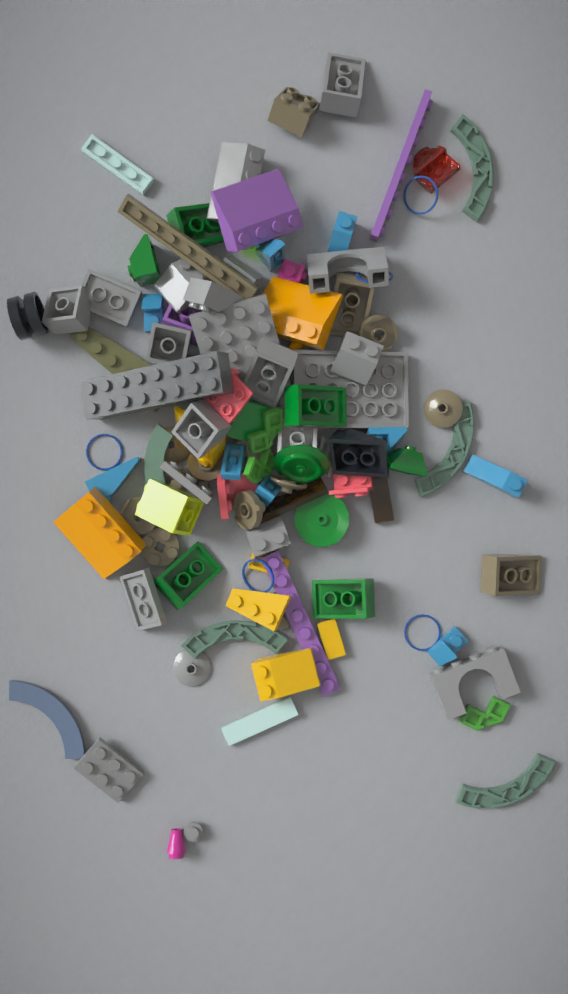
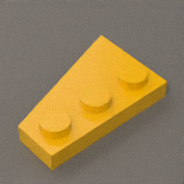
M233 588L225 606L272 631H277L292 596Z

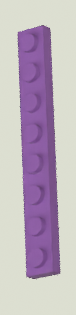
M425 89L372 230L369 240L377 242L378 237H383L386 229L383 223L385 218L389 220L393 210L390 204L392 201L396 202L400 191L396 188L398 183H403L406 172L403 171L405 165L409 166L413 156L410 153L411 148H416L420 137L417 135L418 129H423L427 119L423 117L425 111H430L433 100L430 99L432 94L430 90Z
M276 550L261 557V560L266 562L273 571V587L276 593L292 596L285 613L301 649L312 648L321 684L319 688L323 697L340 690L341 688L279 551ZM264 565V567H265V569H266V571H267V573H268V576H269V578H270V580H271V582H272L271 573H270L269 569Z

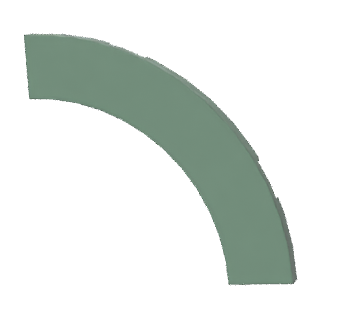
M462 114L450 132L465 147L473 171L472 190L462 212L475 222H478L489 202L493 186V163L488 145L484 142L479 133L480 131L470 119Z
M471 401L462 404V415L458 422L454 424L451 444L443 459L427 473L426 477L421 476L414 479L420 497L442 487L458 472L464 463L473 440L474 416Z
M157 424L153 430L146 448L144 460L146 484L149 479L167 484L165 471L160 466L165 460L168 446L174 435L160 424Z
M233 620L213 624L198 631L187 639L181 647L193 658H197L203 651L217 643L228 640H248L261 644L277 654L289 640L281 633L272 631L259 623Z
M537 753L530 766L520 776L506 784L480 788L462 783L455 801L458 804L479 809L500 808L514 804L532 794L547 779L556 761Z

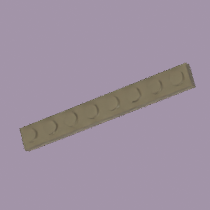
M126 195L118 213L215 283L242 296V300L252 298L259 287L132 195Z

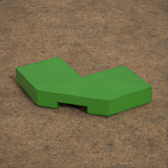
M280 406L262 412L263 430L247 434L249 453L255 454L269 449L274 443L272 441L278 432L280 433L284 428L283 408Z
M270 449L262 451L259 461L255 457H248L243 475L251 483H259L263 477H267L272 473L275 457Z
M492 696L485 712L467 704L465 707L466 714L461 715L459 722L476 731L493 724L502 723L511 704L495 696Z

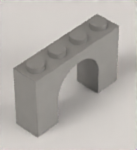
M384 247L307 254L310 294L330 292L329 279L338 272L347 271L360 272L366 275L369 288L389 286V268Z
M497 645L490 646L483 653H472L467 659L454 660L451 662V665L446 667L438 666L433 669V672L429 673L448 720L466 714L459 694V682L463 675L470 670L482 669L489 672L497 693L502 699L521 693L505 649Z

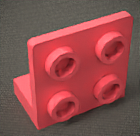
M230 368L233 394L203 399L228 423L234 421L254 394L238 378L241 373L236 368Z
M333 474L334 490H330L329 495L335 494V498L350 496L349 493H354V496L369 495L368 491L373 490L372 477Z
M242 472L241 480L221 479L220 474H217L221 519H229V511H232V501L237 493L246 490L255 492L257 489V483H251L243 475L244 472Z

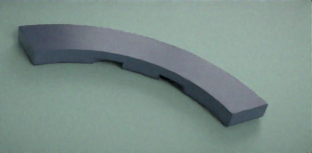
M18 680L9 681V700L23 702L42 711L54 723L61 735L65 759H81L85 754L84 738L76 718L66 704L50 691L44 690L35 684Z

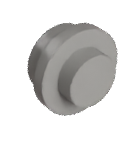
M197 822L188 823L184 829L185 838L191 842L201 839L203 835L202 826Z

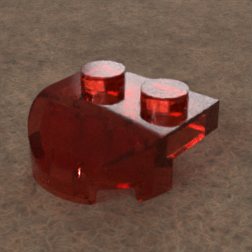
M438 146V148L424 147L416 153L413 159L414 176H427L436 183L437 188L461 170L460 164L447 154L446 148ZM426 178L416 179L430 194L436 191L430 180Z

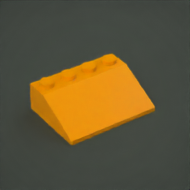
M273 276L261 295H267L278 338L324 351L343 295L332 291L310 294L309 285Z
M96 486L53 521L103 579L128 563L147 545Z

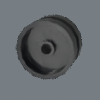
M36 292L25 294L23 299L19 296L7 299L10 322L20 340L31 338L33 332L37 336L48 334L49 329L42 323L45 309Z

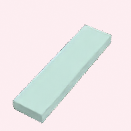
M93 134L81 148L84 154L143 196L155 181L154 178Z
M290 696L221 727V730L228 745L231 746L299 714Z

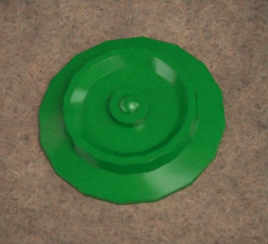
M293 445L285 447L274 457V468L280 475L291 481L305 483L324 476L329 469V459L318 448L309 445Z
M328 493L297 507L294 514V525L298 535L306 543L315 547H328L337 543L346 534L349 526V513L345 504L339 498H335V495H329Z

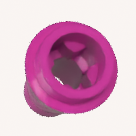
M171 829L167 849L170 859L184 858L186 849L183 829Z

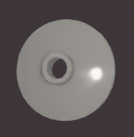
M183 650L176 656L173 663V672L176 679L186 686L202 684L207 680L211 671L210 660L204 652L197 658H193L186 650ZM188 666H194L195 670L190 672Z

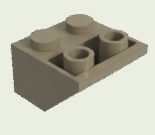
M286 86L274 99L267 121L302 138L308 131L320 103L314 97L305 96L299 93L296 88Z

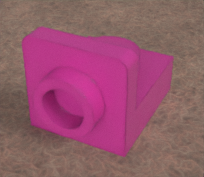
M284 259L278 278L297 283L305 282L308 271L305 270L306 264L302 263L300 265Z

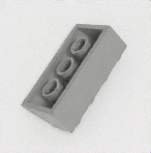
M222 142L212 191L261 175L265 150L248 143ZM211 196L207 219L219 223Z

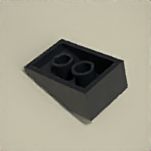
M337 429L328 439L333 474L389 478L386 440L356 430Z

